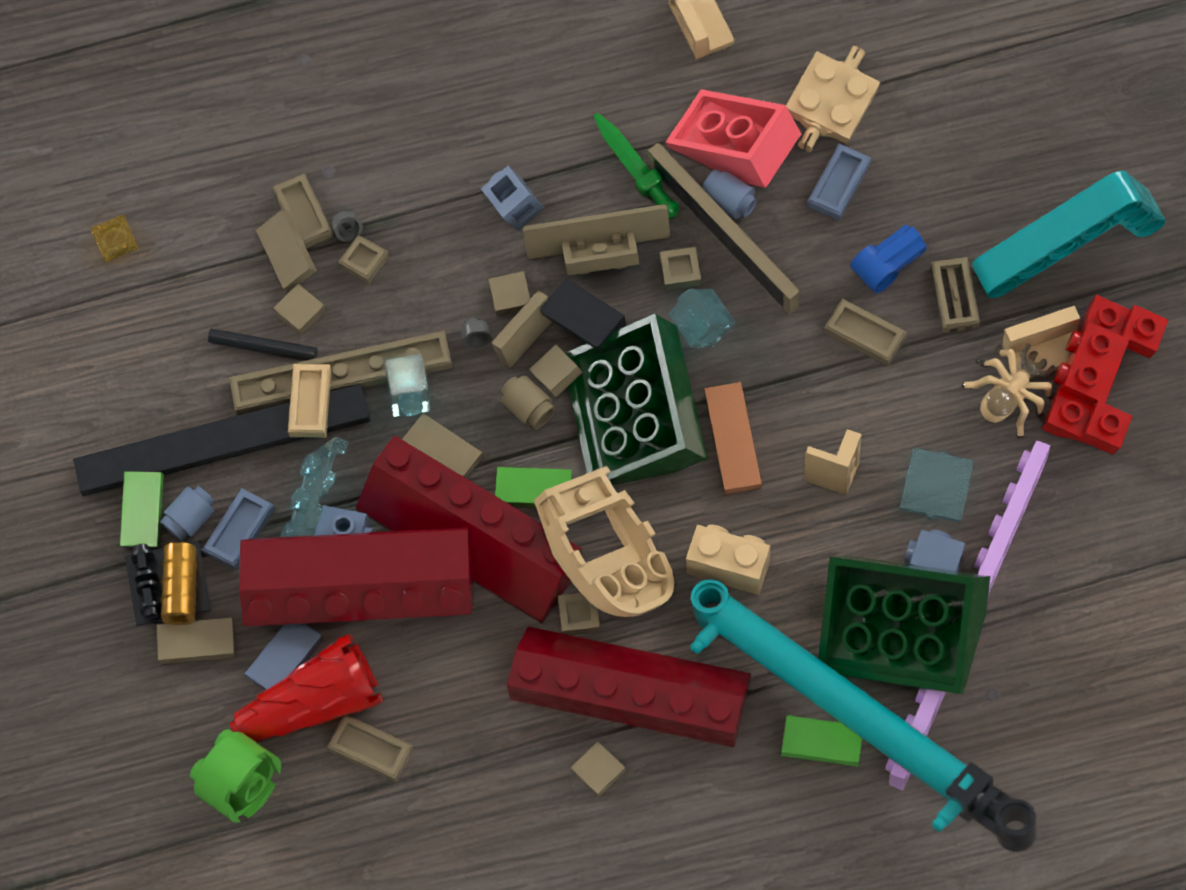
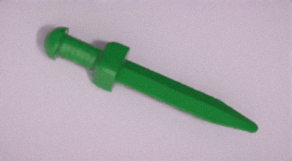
M599 113L594 114V119L603 139L635 179V187L642 197L650 196L656 205H666L668 218L675 217L679 211V205L677 201H671L662 189V179L656 169L650 171L618 128Z

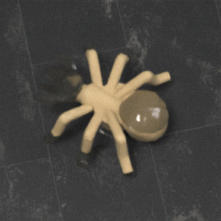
M1029 343L1020 352V371L1016 370L1014 350H1004L1001 345H998L995 348L1001 357H1008L1010 375L999 359L994 358L986 361L977 358L975 360L976 364L984 368L995 367L1002 378L998 379L987 375L977 381L963 382L961 384L962 389H976L986 384H994L993 388L983 397L980 406L983 417L989 422L996 423L1005 420L1018 405L1020 408V415L1016 422V435L1018 439H1022L1024 436V422L1029 413V409L1023 401L1024 398L1036 404L1035 413L1042 423L1046 417L1043 413L1044 400L1026 389L1044 390L1045 397L1051 400L1054 396V393L1051 392V383L1029 382V378L1047 377L1056 368L1054 365H1051L1046 371H1042L1047 366V361L1042 359L1036 363L1037 351H1032L1027 356L1026 353L1031 347Z

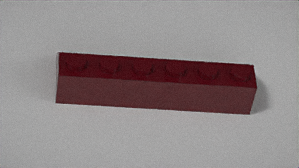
M395 435L373 463L356 505L358 512L367 514L368 518L389 531L468 527L472 581L542 624L558 602V596L563 595L571 580L553 556L541 523ZM569 541L573 551L579 550L583 557L582 548Z
M468 527L241 539L239 593L243 627L472 614L474 594Z
M528 626L516 648L507 682V689L510 700L735 748L751 673Z

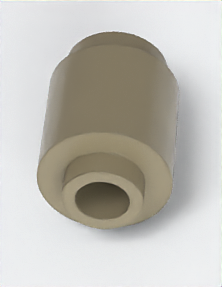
M526 375L519 378L516 376L512 377L501 389L503 394L501 403L527 427L532 426L535 430L540 429L552 418L556 411V408L551 404L552 399Z

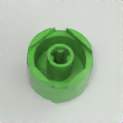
M225 729L217 737L214 748L206 758L198 760L192 767L190 778L195 781L194 792L199 799L232 822L238 823L240 822L239 816L244 815L250 818L268 800L276 786L271 781L274 770L280 774L281 761L273 753L242 732H233L230 729Z

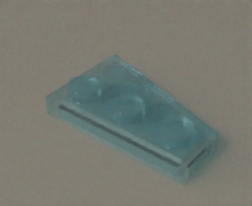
M335 436L312 454L306 455L300 468V475L303 476L301 487L295 490L290 502V509L294 510L291 521L286 523L280 537L314 535L323 511V506L318 504V501L326 495L329 487H332L337 474L331 471V467L337 455L340 453L345 454L349 444L348 441Z

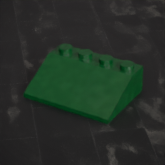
M653 314L614 331L598 350L585 344L565 353L582 371L568 387L587 473L607 466L611 471L607 478L612 486L674 473L707 459L678 328L675 324L657 314Z
M848 555L830 556L818 659L840 675L964 694L986 616L990 576Z

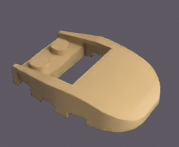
M607 466L544 490L534 500L552 554L571 582L592 605L611 615L634 617L654 610L669 600L674 590V576L665 553L657 551L651 537L656 533L648 521L642 523L631 508L634 502L625 490L619 493L615 491L607 478V475L611 472ZM605 510L614 531L624 547L586 563L579 550L573 551L565 534L569 531L567 525Z

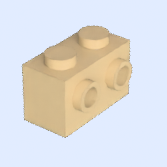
M697 525L686 556L687 575L704 580H717L725 586L760 595L770 564V545L765 544L764 540L753 535L740 537L729 534L728 530L718 525H707V527Z

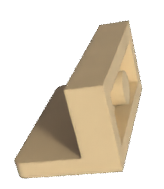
M668 0V4L696 59L734 44V37L715 0Z
M1075 306L1006 328L1002 344L1005 350H1014L1016 370L1020 371L1025 366V371L1033 373L1030 377L1033 378L1057 370L1061 362L1066 363L1070 352L1066 351L1065 348L1074 330L1078 331L1079 314Z
M847 429L837 456L808 447L805 453L804 480L847 495L860 462L861 434Z

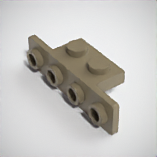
M663 204L528 225L523 227V234L528 259L563 254L567 276L639 265L636 243L670 237L667 206Z

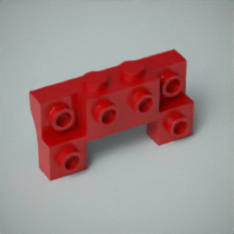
M1096 294L1089 302L1079 331L1074 330L1067 342L1065 350L1070 352L1067 362H1061L1055 373L1053 382L1058 384L1041 429L1058 437L1086 443L1114 455L1121 448L1132 419V415L1105 404L1123 355L1127 348L1150 359L1158 350L1168 319L1137 305L1128 309Z

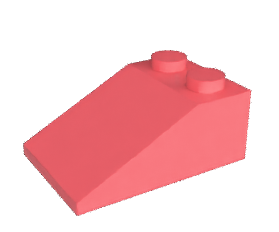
M701 89L665 143L668 148L712 170L728 171L746 184L766 188L795 145L801 132L786 105Z

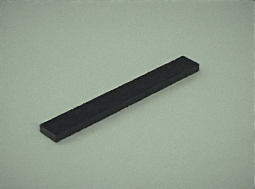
M361 384L330 392L327 433L370 422ZM289 402L73 458L80 492L82 496H87L123 486L124 471L161 472L167 475L309 437H289Z

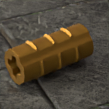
M170 543L164 546L163 563L161 564L163 566V580L161 581L162 598L160 599L162 602L161 618L167 624L188 625L195 621L196 587L198 586L196 584V571L198 569L196 546L189 543Z

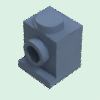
M509 165L502 171L494 174L490 181L481 188L500 215L517 231L545 208L523 179Z

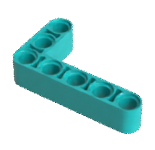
M1117 171L1099 180L974 260L972 267L988 298H998L1014 290L1118 224L1141 238L1157 232L1165 225L1166 220L1149 189L1126 171Z

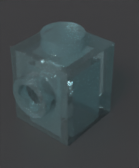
M692 288L685 291L678 297V304L668 313L691 348L715 346L736 323L713 289L696 290Z
M421 354L386 359V383L393 417L413 416L421 412L430 411L429 389Z

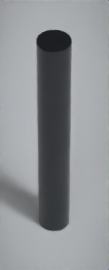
M213 328L210 329L208 334V342L301 360L315 359L318 354V348Z

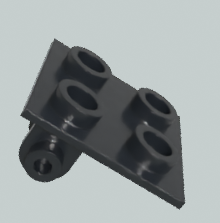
M199 540L188 542L196 546L198 569L196 571V584L198 586L196 587L197 604L195 605V614L211 611ZM147 544L135 545L133 547L134 552L131 555L125 556L136 626L163 621L161 618L162 602L160 599L162 598L161 581L163 580V566L161 564L163 563L164 548L150 550Z

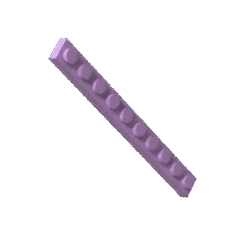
M1036 440L1031 452L1024 450L1017 467V471L1022 473L1017 484L1010 482L1002 502L1008 505L1003 517L996 514L988 536L993 537L989 549L981 548L974 568L979 570L978 574L990 576L988 595L1048 459L1050 445ZM920 688L915 702L920 703L916 716L909 714L905 721L927 736L946 692ZM889 758L885 770L891 772L889 785L903 791L910 773Z

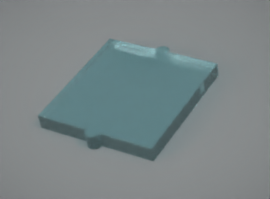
M913 448L900 510L926 515L929 520L936 517L961 523L974 460L951 456L944 450L937 453Z

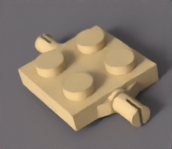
M852 46L844 62L836 61L816 51L786 105L793 119L799 121L806 128L803 137L798 143L801 149H804L806 145L805 151L811 152L819 135L832 137L848 145L880 86V81L861 73L857 69L862 58L865 56L863 49L860 48L857 53L858 47Z

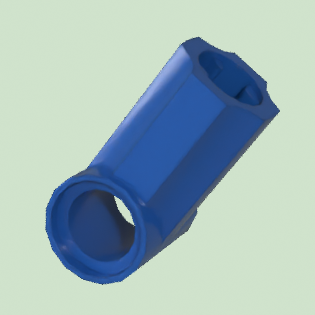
M906 224L877 247L870 245L860 251L852 260L850 268L874 294H878L895 281L900 270L926 251L927 245L924 243L921 234L913 226L910 227Z

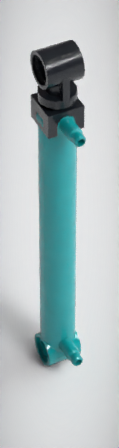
M708 579L701 581L693 588L691 592L693 613L696 623L703 628L690 645L693 653L699 654L718 635L722 636L946 799V805L932 822V827L936 831H942L959 815L967 822H970L971 819L977 821L996 835L998 843L1009 851L1020 852L1032 846L1036 839V814L1034 808L1028 802L1021 799H1013L996 786H993L992 776L974 763L970 762L966 765L729 595L723 583ZM711 602L719 604L713 608L704 607L706 604ZM1013 821H1020L1026 826L1019 830H1012L1006 825Z

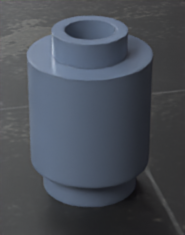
M715 169L710 173L702 186L705 192L725 213L735 220L741 216L747 217L757 202V199L754 197L755 189L728 171L721 172Z
M187 486L163 512L165 517L160 521V524L180 542L187 536L191 538L215 512L210 506L214 499L199 486L194 490Z

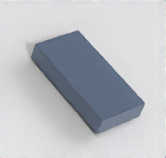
M838 144L807 200V207L840 221L871 164V157Z
M241 488L203 547V553L236 571L240 565L241 539H256L274 512V505Z
M304 623L284 624L245 672L246 678L264 691L285 679L298 666L305 663L323 641L322 636Z

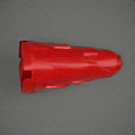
M347 634L338 638L336 642L318 653L317 656L298 666L285 679L258 694L255 700L234 712L233 717L235 720L229 722L233 732H242L258 743L274 736L280 737L302 728L329 722L347 714L374 708L383 703L381 692L372 696L374 694L372 688L378 686L376 678L358 643L348 648V645L352 644L353 636Z

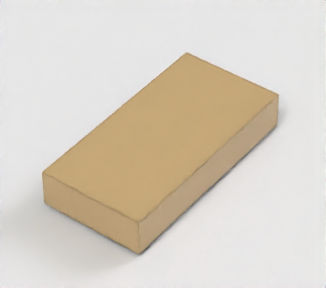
M293 364L288 423L289 437H327L332 371L330 364Z

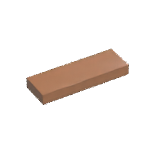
M741 382L704 388L724 494L761 489L762 483Z

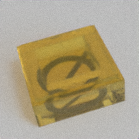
M124 214L90 228L105 263L139 249Z

